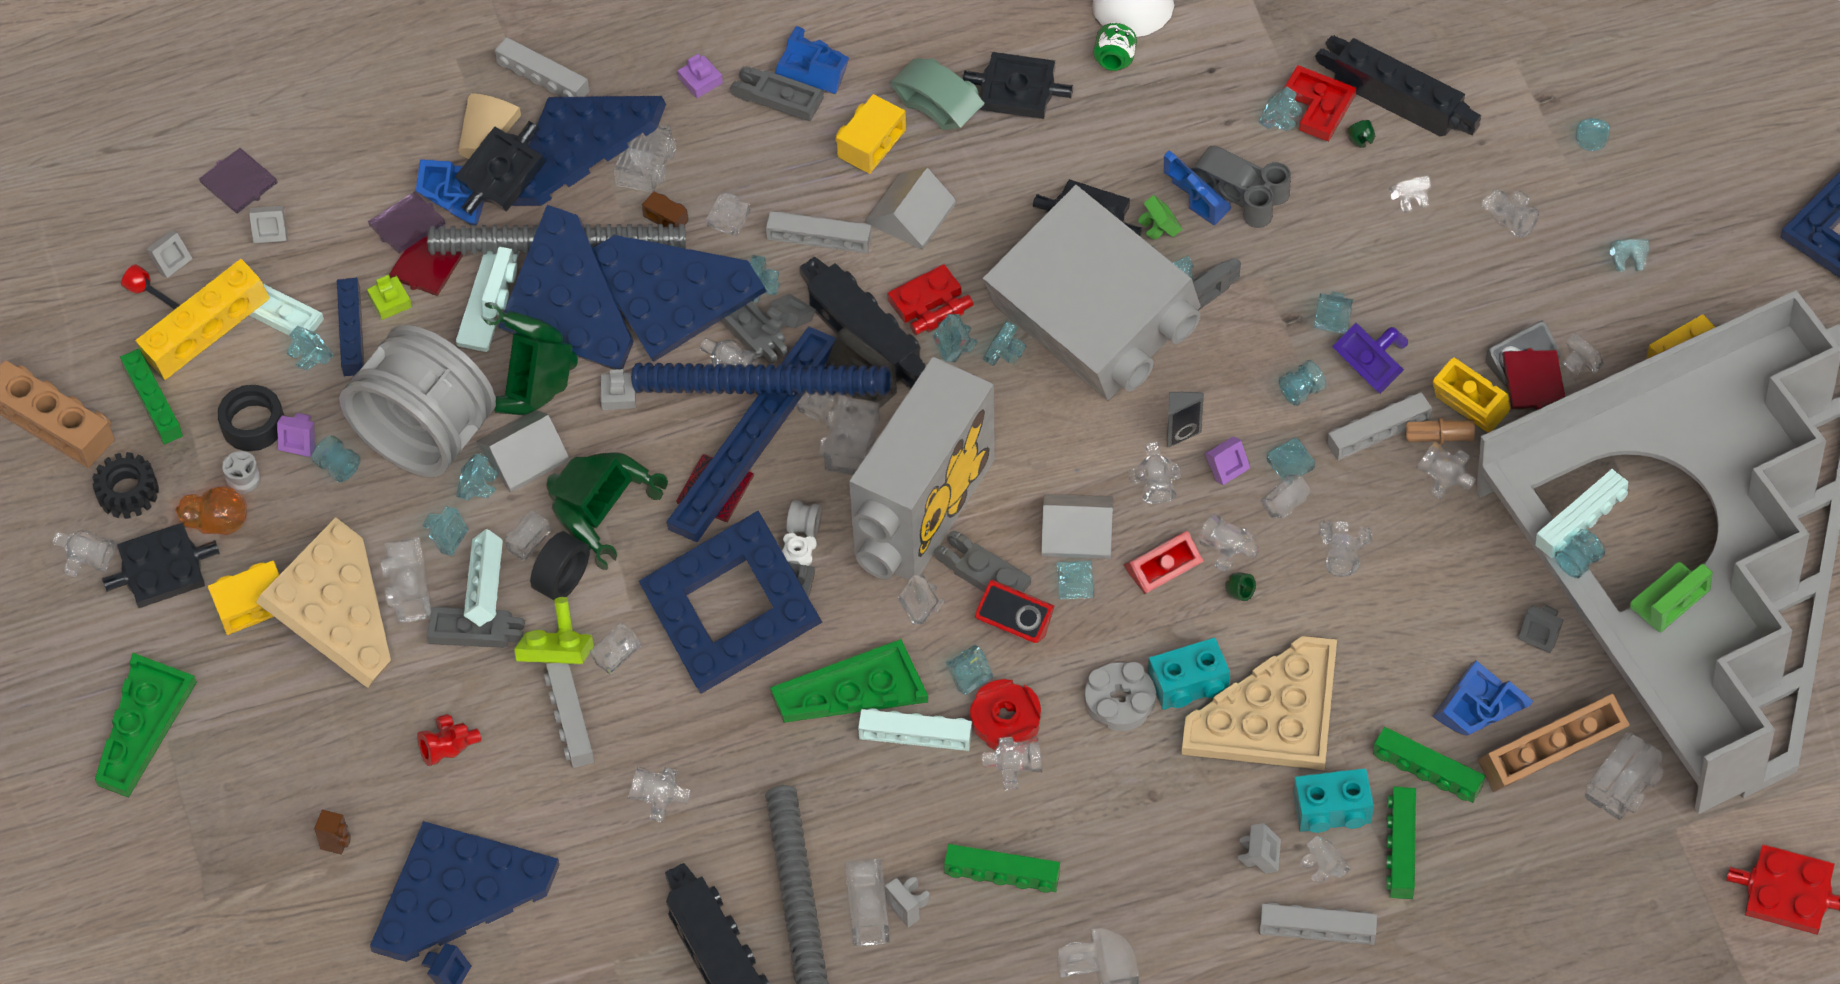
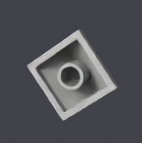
M927 167L901 173L868 216L866 224L923 250L956 205V199Z
M537 410L476 441L477 446L510 492L570 461L549 415Z
M1044 494L1042 556L1111 559L1113 497Z

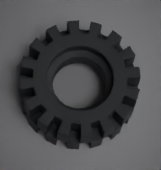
M126 452V458H122L121 453L115 454L116 460L111 461L109 457L104 459L106 466L104 467L99 464L96 468L98 474L94 473L92 478L94 492L104 512L107 514L112 512L115 518H119L120 514L123 513L124 518L129 519L131 518V512H135L136 516L142 515V507L148 511L151 508L150 501L156 502V493H159L158 482L149 461H144L143 456L139 454L134 459L133 453ZM132 478L138 480L137 486L128 492L118 493L113 491L115 484L123 479Z

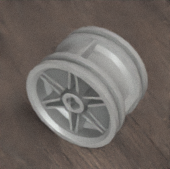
M399 325L393 328L360 371L353 376L351 382L345 386L339 396L340 407L344 417L368 446L399 468L424 477H438L444 474L451 462L457 458L463 447L474 433L479 430L486 418L490 416L496 407V397L491 384L479 367L463 351L441 336L421 327L411 325Z

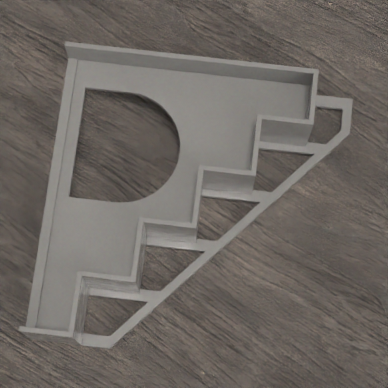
M1797 290L1481 436L1477 495L1481 498L1492 492L1496 493L1699 786L1694 808L1698 814L1739 794L1745 798L1798 772L1840 532V456L1836 480L1816 490L1826 440L1817 427L1840 417V397L1832 400L1840 364V325L1837 324L1826 329ZM1615 455L1648 456L1663 460L1680 468L1704 489L1711 500L1717 517V541L1713 552L1704 564L1713 572L1710 591L1661 633L1631 608L1619 612L1571 543L1568 544L1563 553H1558L1553 558H1550L1535 546L1537 533L1554 518L1535 493L1534 488L1587 463ZM1831 504L1820 571L1800 581L1810 534L1799 518ZM1815 596L1803 667L1783 676L1793 630L1780 612ZM1798 691L1788 751L1768 761L1775 729L1761 711V708Z

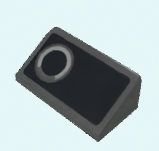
M1542 320L1490 347L1487 351L1485 363L1503 385L1507 386L1502 358L1503 352L1526 351L1528 348H1532L1534 351L1557 350L1558 358H1560L1561 353L1547 325Z
M1169 392L1167 447L1170 448L1202 432L1204 393Z

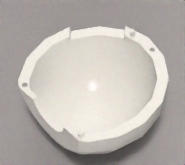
M1093 0L1092 9L1094 19L1096 18L1102 26L1109 23H1121L1130 27L1135 32L1136 37L1149 35L1162 28L1171 18L1175 5L1173 0Z

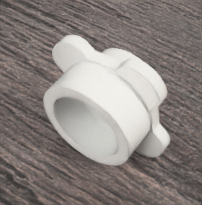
M794 533L786 534L783 538L785 545L782 552L789 563L809 566L812 563V550L817 547L816 539L810 536L806 538L799 537Z

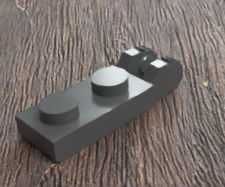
M743 66L738 74L739 78L746 83L734 81L730 87L732 95L744 101L752 100V102L807 121L812 120L824 99L822 89L766 70L763 72L747 66Z
M951 531L947 535V541L958 551L965 554L961 559L955 552L941 545L934 551V556L940 562L954 570L957 576L983 592L986 591L990 580H995L1023 593L1031 584L1030 576L980 545L973 544L968 537L960 534V532Z

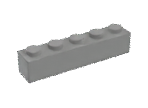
M508 37L495 49L496 60L501 67L508 68L518 76H523L532 83L545 87L551 93H556L562 97H585L589 92L587 78Z
M770 211L766 226L767 240L867 254L872 238L871 225L846 222L844 220H831L823 217H809L802 214L795 215Z
M1422 392L1416 395H1409L1404 400L1398 403H1391L1378 412L1373 411L1360 420L1355 419L1342 428L1333 429L1328 435L1327 445L1336 459L1341 460L1405 431L1406 423L1426 422L1430 420L1432 407Z
M567 663L546 664L548 673H544L546 685L552 688V691L549 692L551 704H556L557 710H554L556 723H561L562 729H558L561 742L566 741L567 747L563 748L566 761L571 760L573 768L594 763L570 666Z
M1278 903L1262 904L1261 935L1375 944L1377 914H1372L1368 911L1349 912L1345 909L1326 910L1323 907L1304 908L1300 905L1282 906Z

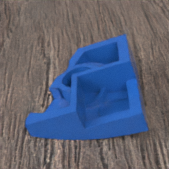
M796 26L788 39L786 51L777 64L775 74L836 94L843 79L849 57L831 49L822 40H817L816 42L809 41L803 37L805 30Z
M1169 150L1164 155V173L1172 178L1174 185L1189 194V209L1215 226L1231 210L1230 203L1202 180L1172 151Z
M420 160L416 192L468 224L477 226L484 201L480 203L472 216L460 208L472 194L469 188L459 183L455 178L463 166H455L450 161Z
M1476 660L1469 665L1432 717L1448 728L1468 736L1519 710L1529 707L1533 700L1510 681L1503 683Z

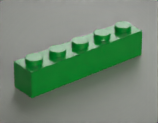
M140 349L120 356L123 368L162 443L165 445L183 437L180 425Z
M1386 727L1383 728L1374 743L1373 755L1379 760L1396 765L1401 771H1408L1422 781L1435 784L1439 789L1449 791L1463 801L1474 803L1484 785V774Z
M1393 787L1392 795H1388L1387 808L1392 810L1391 815L1387 816V828L1391 829V835H1387V849H1391V855H1387L1386 869H1390V876H1386V889H1390V898L1413 899L1415 890L1416 788Z
M948 844L944 871L945 874L953 878L965 877L977 882L990 881L997 885L1008 884L1020 889L1032 888L1049 893L1057 892L1060 862Z

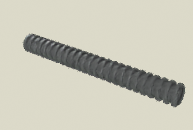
M586 224L585 228L593 248L613 235L686 249V230L684 224H679V227H673V224H668V227H663V224H658V227H653V224H648V227H642V224H638L637 227H632V224H627V227H622L621 224H617V227H611V224L601 227V224H596V228H591L590 224ZM462 225L461 229H456V226H451L450 229H445V226H440V229L430 226L428 229V252H430V255H435V252H440L441 255H445L446 252H451V255L461 252L462 255H466L467 251H472V255H476L477 251H482V254L486 255L487 251L497 254L498 248L504 247L512 249L513 254H518V251H524V254H527L539 225H534V228H528V225H523V228H518V225H513V228H508L507 225H503L502 228H497V225L487 228L486 225H482V229H477L476 225H472L471 229H466L465 225Z
M788 785L776 786L766 792L765 798L768 802L767 810L769 811L768 816L771 822L770 829L772 831V840L774 841L773 848L776 852L775 860L777 861V871H779L778 879L781 882L780 890L782 891L781 897L784 902L783 910L786 912L784 915L787 922L786 929L789 932L788 941L790 942L789 947L792 953L791 960L794 963L795 983L829 984L826 980L827 971L825 970V960H823L824 953L821 949L822 941L820 939V930L818 929L819 922L816 918L817 910L814 908L816 905L813 898L814 892L811 888L812 880L809 878L810 869L808 868L809 862L806 858L807 850L805 848V839L803 838L804 832L801 828L802 820L800 818V809L798 808L799 801L796 798L797 790Z

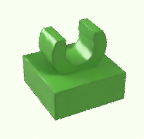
M1153 195L1144 202L1149 212L1142 214L1138 222L1144 227L1154 222L1153 227L1146 232L1147 236L1151 239H1158L1164 231L1174 237L1183 230L1169 206L1158 197Z

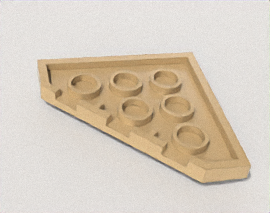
M335 517L268 586L256 603L369 688L387 668L391 658L363 538Z
M1301 636L1291 643V647L1277 657L1275 655L1252 670L1250 676L1238 684L1236 682L1217 694L1213 697V701L1198 711L1196 709L1185 717L1182 755L1325 770L1337 640Z

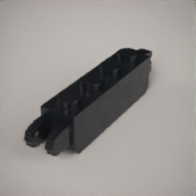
M1331 35L1325 42L1329 51L1323 48L1315 55L1316 62L1335 73V80L1356 87L1357 95L1438 136H1446L1450 129H1457L1473 136L1480 126L1481 115L1470 109V106L1464 102L1465 93L1355 38L1348 42L1338 38V36Z
M816 257L800 266V275L808 285L809 306L816 309L815 313L869 368L877 366L880 369L881 366H887L891 374V384L901 380L911 390L926 367L925 363L920 359L921 347L916 338L911 334L907 335L899 327L895 317L890 313L886 314L878 306L875 297L870 292L865 293L858 286L856 279L849 271L844 272L836 263L828 267Z
M685 863L666 871V880L670 888L666 900L669 908V918L705 983L770 984L764 973L758 975L753 965L756 964V960L750 947L747 944L741 946L736 937L740 933L731 915L725 917L720 908L723 906V902L716 887L712 886L709 888L703 876L696 878Z

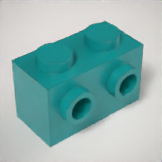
M1216 638L1149 657L1148 675L1154 682L1156 696L1162 710L1171 707L1182 708L1191 701L1204 697L1213 698L1229 687L1230 670Z
M1366 768L1295 777L1293 798L1300 832L1311 831L1313 833H1321L1330 828L1345 826L1355 829L1372 823L1374 804Z

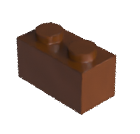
M653 191L642 204L643 217L656 224H663V227H668V224H673V227H679V224H684L685 226L688 222V213L685 206L673 202L664 194Z
M322 809L314 827L320 849L342 855L344 848L349 846L351 840L344 815Z

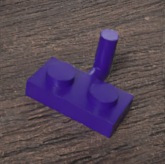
M1355 323L1332 347L1381 394L1404 370L1385 350L1392 343L1396 347L1403 349L1408 345V339L1396 328L1390 327L1375 341L1360 325Z

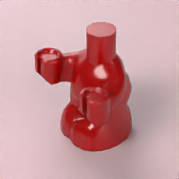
M449 714L436 718L439 732L432 733L427 730L417 733L419 750L427 766L435 765L443 758H455L469 745L481 742V735L477 728L468 731L467 725L464 723L453 725L452 716Z

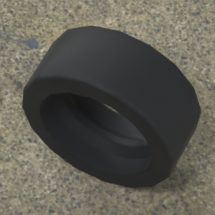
M256 384L243 385L231 390L222 399L218 407V422L226 442L234 448L243 451H258L271 446L278 439L277 423L281 416H284L277 395L269 388ZM261 406L269 409L271 412L269 420L263 426L254 430H241L232 425L234 415L246 407Z
M564 531L556 533L542 548L534 563L530 578L531 588L552 600L558 597H567L578 585L585 572L590 555L589 545Z

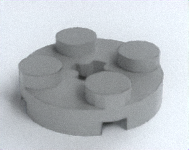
M1110 663L1090 673L1089 681L1085 688V706L1090 717L1096 722L1098 719L1101 723L1107 724L1108 729L1114 731L1135 729L1147 720V716L1155 707L1156 689L1154 682L1144 672L1143 666L1139 663ZM1116 691H1123L1129 694L1126 696L1125 702H1119L1118 698H1111V695L1115 694Z

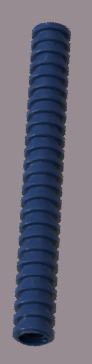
M636 363L632 369L631 381L632 387L637 393H641L643 390L646 393H651L653 390L656 393H662L663 390L666 393H672L673 390L676 393H682L685 390L686 393L691 394L695 390L697 394H702L705 390L707 394H712L714 391L717 394H722L724 391L727 394H733L734 391L737 394H743L746 391L747 394L752 395L756 391L757 394L763 395L766 391L768 395H773L776 391L778 395H783L785 392L788 395H794L795 392L798 395H804L806 392L808 395H815L818 392V395L824 396L828 392L830 396H834L838 392L840 396H845L846 393H849L850 396H855L857 393L860 396H866L867 393L871 396H876L880 393L881 396L886 397L891 387V374L887 366H881L880 369L877 366H871L868 369L865 365H861L859 369L855 365H851L849 369L845 365H840L837 369L835 365H830L828 368L825 365H820L818 368L815 365H809L808 368L805 365H799L796 368L795 365L790 364L785 368V365L779 364L775 368L773 364H769L765 368L763 364H758L757 367L753 364H748L746 367L743 364H738L736 367L733 364H727L726 367L723 364H717L714 367L713 364L708 363L704 367L702 363H697L694 367L692 363H687L684 367L682 363H677L675 366L672 363H667L665 366L662 363H656L655 366L652 363H646L645 366L642 363Z

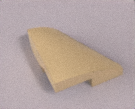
M471 93L467 100L458 149L459 155L469 159L494 126L507 133L521 116L520 107L492 96Z

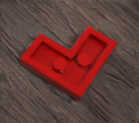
M1297 65L1284 87L1283 96L1309 106L1300 121L1299 130L1329 142L1356 96V87Z

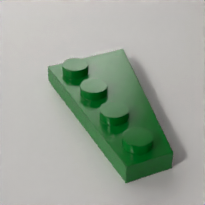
M132 653L130 660L131 668L128 678H125L121 690L122 698L118 710H115L112 720L113 728L110 738L106 740L95 777L97 786L127 798L130 797L197 683L194 675Z

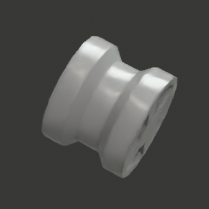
M236 451L224 459L222 469L230 490L238 494H246L257 488L261 477L256 460L251 453Z
M794 499L788 513L787 533L796 534L797 532H802L807 537L815 538L821 521V504L813 503L811 506L803 505L800 500Z

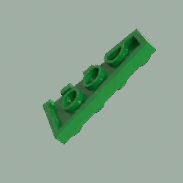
M902 639L770 687L771 696L784 723L861 712V709L868 710L872 708L878 710L929 702L928 694Z

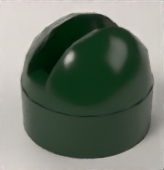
M1370 120L1359 121L1347 129L1350 141L1356 147L1365 148V142L1368 141L1370 144L1374 142L1375 130Z
M1244 572L1232 573L1229 576V581L1225 583L1226 592L1234 599L1248 601L1256 589L1254 576Z

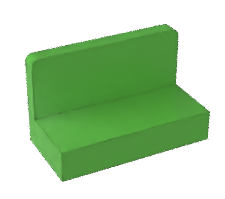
M1677 562L1633 599L1630 608L1661 633L1710 591L1713 572L1704 564L1691 571L1681 562Z

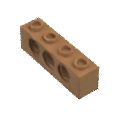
M7 360L0 365V415L88 469L114 442L115 439L110 428L111 422L104 414L98 411L93 413L85 408L76 397L63 395L52 383L47 380L43 382L38 380L22 365L15 366Z
M1611 694L1478 759V762L1493 792H1496L1630 725L1614 694Z

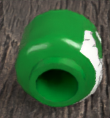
M1109 23L1102 26L1097 32L1093 50L1094 58L1099 65L1110 71L1127 68L1134 59L1137 45L1135 32L1130 27L1121 23Z

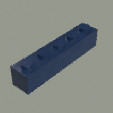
M357 277L337 279L340 356L344 377L354 376L364 366L361 294Z

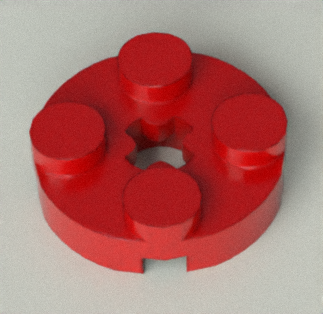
M1000 679L987 683L976 693V698L970 708V721H972V728L975 734L986 742L989 748L1001 750L1003 748L1017 747L1028 742L1039 732L1041 704L1038 696L1030 687L1013 684V680ZM1001 708H1005L1008 712H1015L1010 719L998 717Z

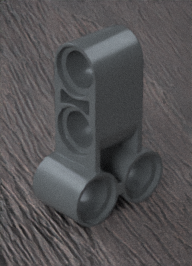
M1209 146L1191 168L1223 198L1243 207L1244 220L1251 227L1262 228L1271 223L1273 219V206L1284 204L1290 197L1291 171L1285 164L1279 162H1272L1261 168L1221 147Z

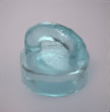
M1590 118L1583 120L1577 127L1576 141L1578 145L1589 151H1597L1604 148L1608 143L1610 126L1607 122L1599 119Z

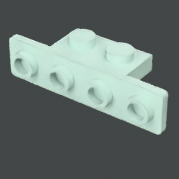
M499 247L497 254L487 251V254L483 255L456 338V345L458 347L483 352L489 350L496 325H488L481 316L489 319L494 318L497 310L486 307L485 303L493 302L501 310L506 309L509 297L508 288L510 283H514L516 278L517 259L520 251H518V254H513L512 249Z

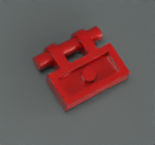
M945 264L887 293L889 303L904 323L915 318L918 319L910 323V328L914 335L924 331L929 333L937 329L939 323L951 317L956 319L964 315L965 310L974 306L973 300L968 294L959 299L956 298L962 294V288ZM940 305H943L942 308H940V309H938V310H936V311H934V312H931V311H930V310H932V309H934V308H936V307H938V306H940Z

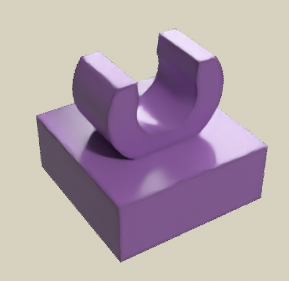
M696 54L687 60L686 66L678 70V79L696 98L723 83L722 74L704 55L700 57L699 54Z
M297 413L294 418L281 416L277 423L278 450L308 457L312 455L315 450L314 422L310 421L311 415Z
M1234 436L1205 453L1215 480L1222 485L1250 469L1242 442Z

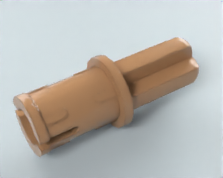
M1438 418V421L1408 422L1405 427V437L1408 442H1438L1439 445H1443L1447 441L1474 442V420L1443 421V418Z

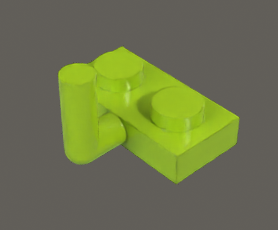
M558 597L554 600L558 631L556 633H546L543 630L526 632L514 649L516 661L584 663L594 647L592 635L579 634L573 631L567 597Z

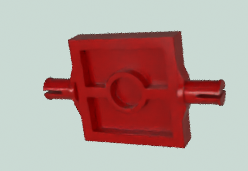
M1762 844L1758 862L1752 869V872L1732 866L1729 867L1726 881L1748 886L1749 900L1745 916L1818 935L1822 917L1827 909L1840 911V896L1832 894L1831 886L1835 863Z

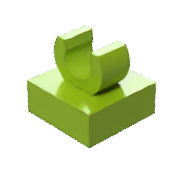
M389 275L376 280L377 285L367 289L368 297L381 320L412 308L411 300L397 276L391 279Z

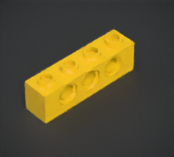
M239 259L135 341L146 361L166 380L270 298L261 279L242 259Z

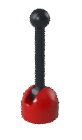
M132 265L123 275L121 285L128 291L135 294L148 291L174 310L180 306L152 287L149 274L139 265Z

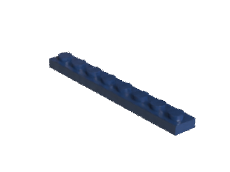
M808 326L781 364L785 365V368L790 364L795 365L796 368L799 365H805L806 368L809 365H815L818 368V366L825 365L838 348V340L836 337ZM766 391L763 395H758L667 520L668 530L698 542L803 395H798L797 392L794 395H788L787 392L783 395H778L776 391L773 395H768Z

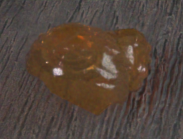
M224 486L211 488L201 496L196 494L183 496L175 510L180 522H183L185 527L198 529L203 534L231 535L243 526L247 517V505L244 497L234 488Z

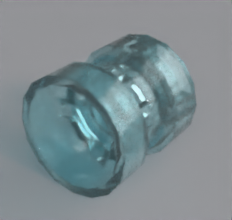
M1306 360L1300 364L1294 373L1288 372L1279 378V385L1284 396L1295 406L1305 402L1309 394H1317L1325 389L1327 384L1322 371L1311 360Z
M331 435L324 438L316 446L312 455V461L321 469H328L329 475L337 482H344L352 477L358 469L360 456L352 449H345L343 442Z
M1580 529L1572 537L1569 545L1564 544L1555 552V559L1565 573L1579 579L1588 571L1590 563L1598 562L1605 555V549L1601 541L1592 532Z

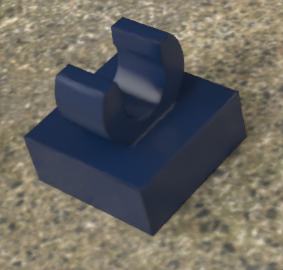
M447 943L444 944L439 954L428 952L421 963L422 966L430 968L427 974L435 984H462L472 967L457 946Z

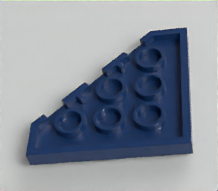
M548 97L537 124L540 130L536 132L529 143L530 148L541 154L546 162L512 205L542 206L552 199L551 193L565 184L570 187L589 175V168L605 158L607 162L629 148L628 142L642 133L647 136L655 131L666 107L663 97Z
M547 205L504 313L508 314L509 311H514L542 320L562 333L563 341L571 344L572 351L575 352L577 357L613 370L623 369L634 341L622 318L613 292L606 281L594 248L590 244L581 218L576 214ZM499 323L498 328L511 334L517 333L506 328L505 323Z
M613 235L594 247V251L603 269V274L617 304L653 362L767 292L747 260Z
M423 821L370 944L371 951L407 962L418 957L419 952L433 945L439 944L441 946L467 934L466 930L483 922L489 924L514 912L513 908L530 900L536 902L547 897L559 868L558 858Z

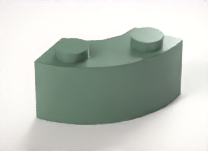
M921 58L913 59L889 82L907 108L917 109L925 113L942 130L961 128L985 104L978 96V89L973 83L964 81L933 58L928 60Z

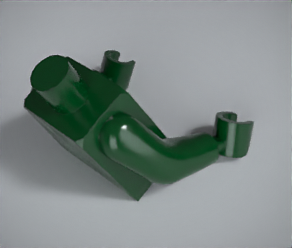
M493 302L485 303L486 307L497 310L494 318L489 319L481 316L485 323L497 325L499 322L505 323L506 328L517 332L513 334L505 395L496 396L494 411L499 414H529L547 404L556 394L566 389L569 370L575 369L578 364L577 355L572 351L571 344L563 341L562 333L552 325L514 311H509L507 314L502 312L497 304Z
M619 452L600 453L588 457H574L560 474H551L546 483L548 495L553 500L551 506L555 516L573 537L589 545V550L592 549L596 553V565L602 570H607L608 564L600 556L602 554H609L616 561L617 553L613 546L601 545L599 542L600 537L593 528H597L631 481L639 485L642 482L646 484V493L653 500H660L663 496V491L660 488L665 490L668 485L667 477L664 474L657 473L651 476L648 474L649 470L626 454Z

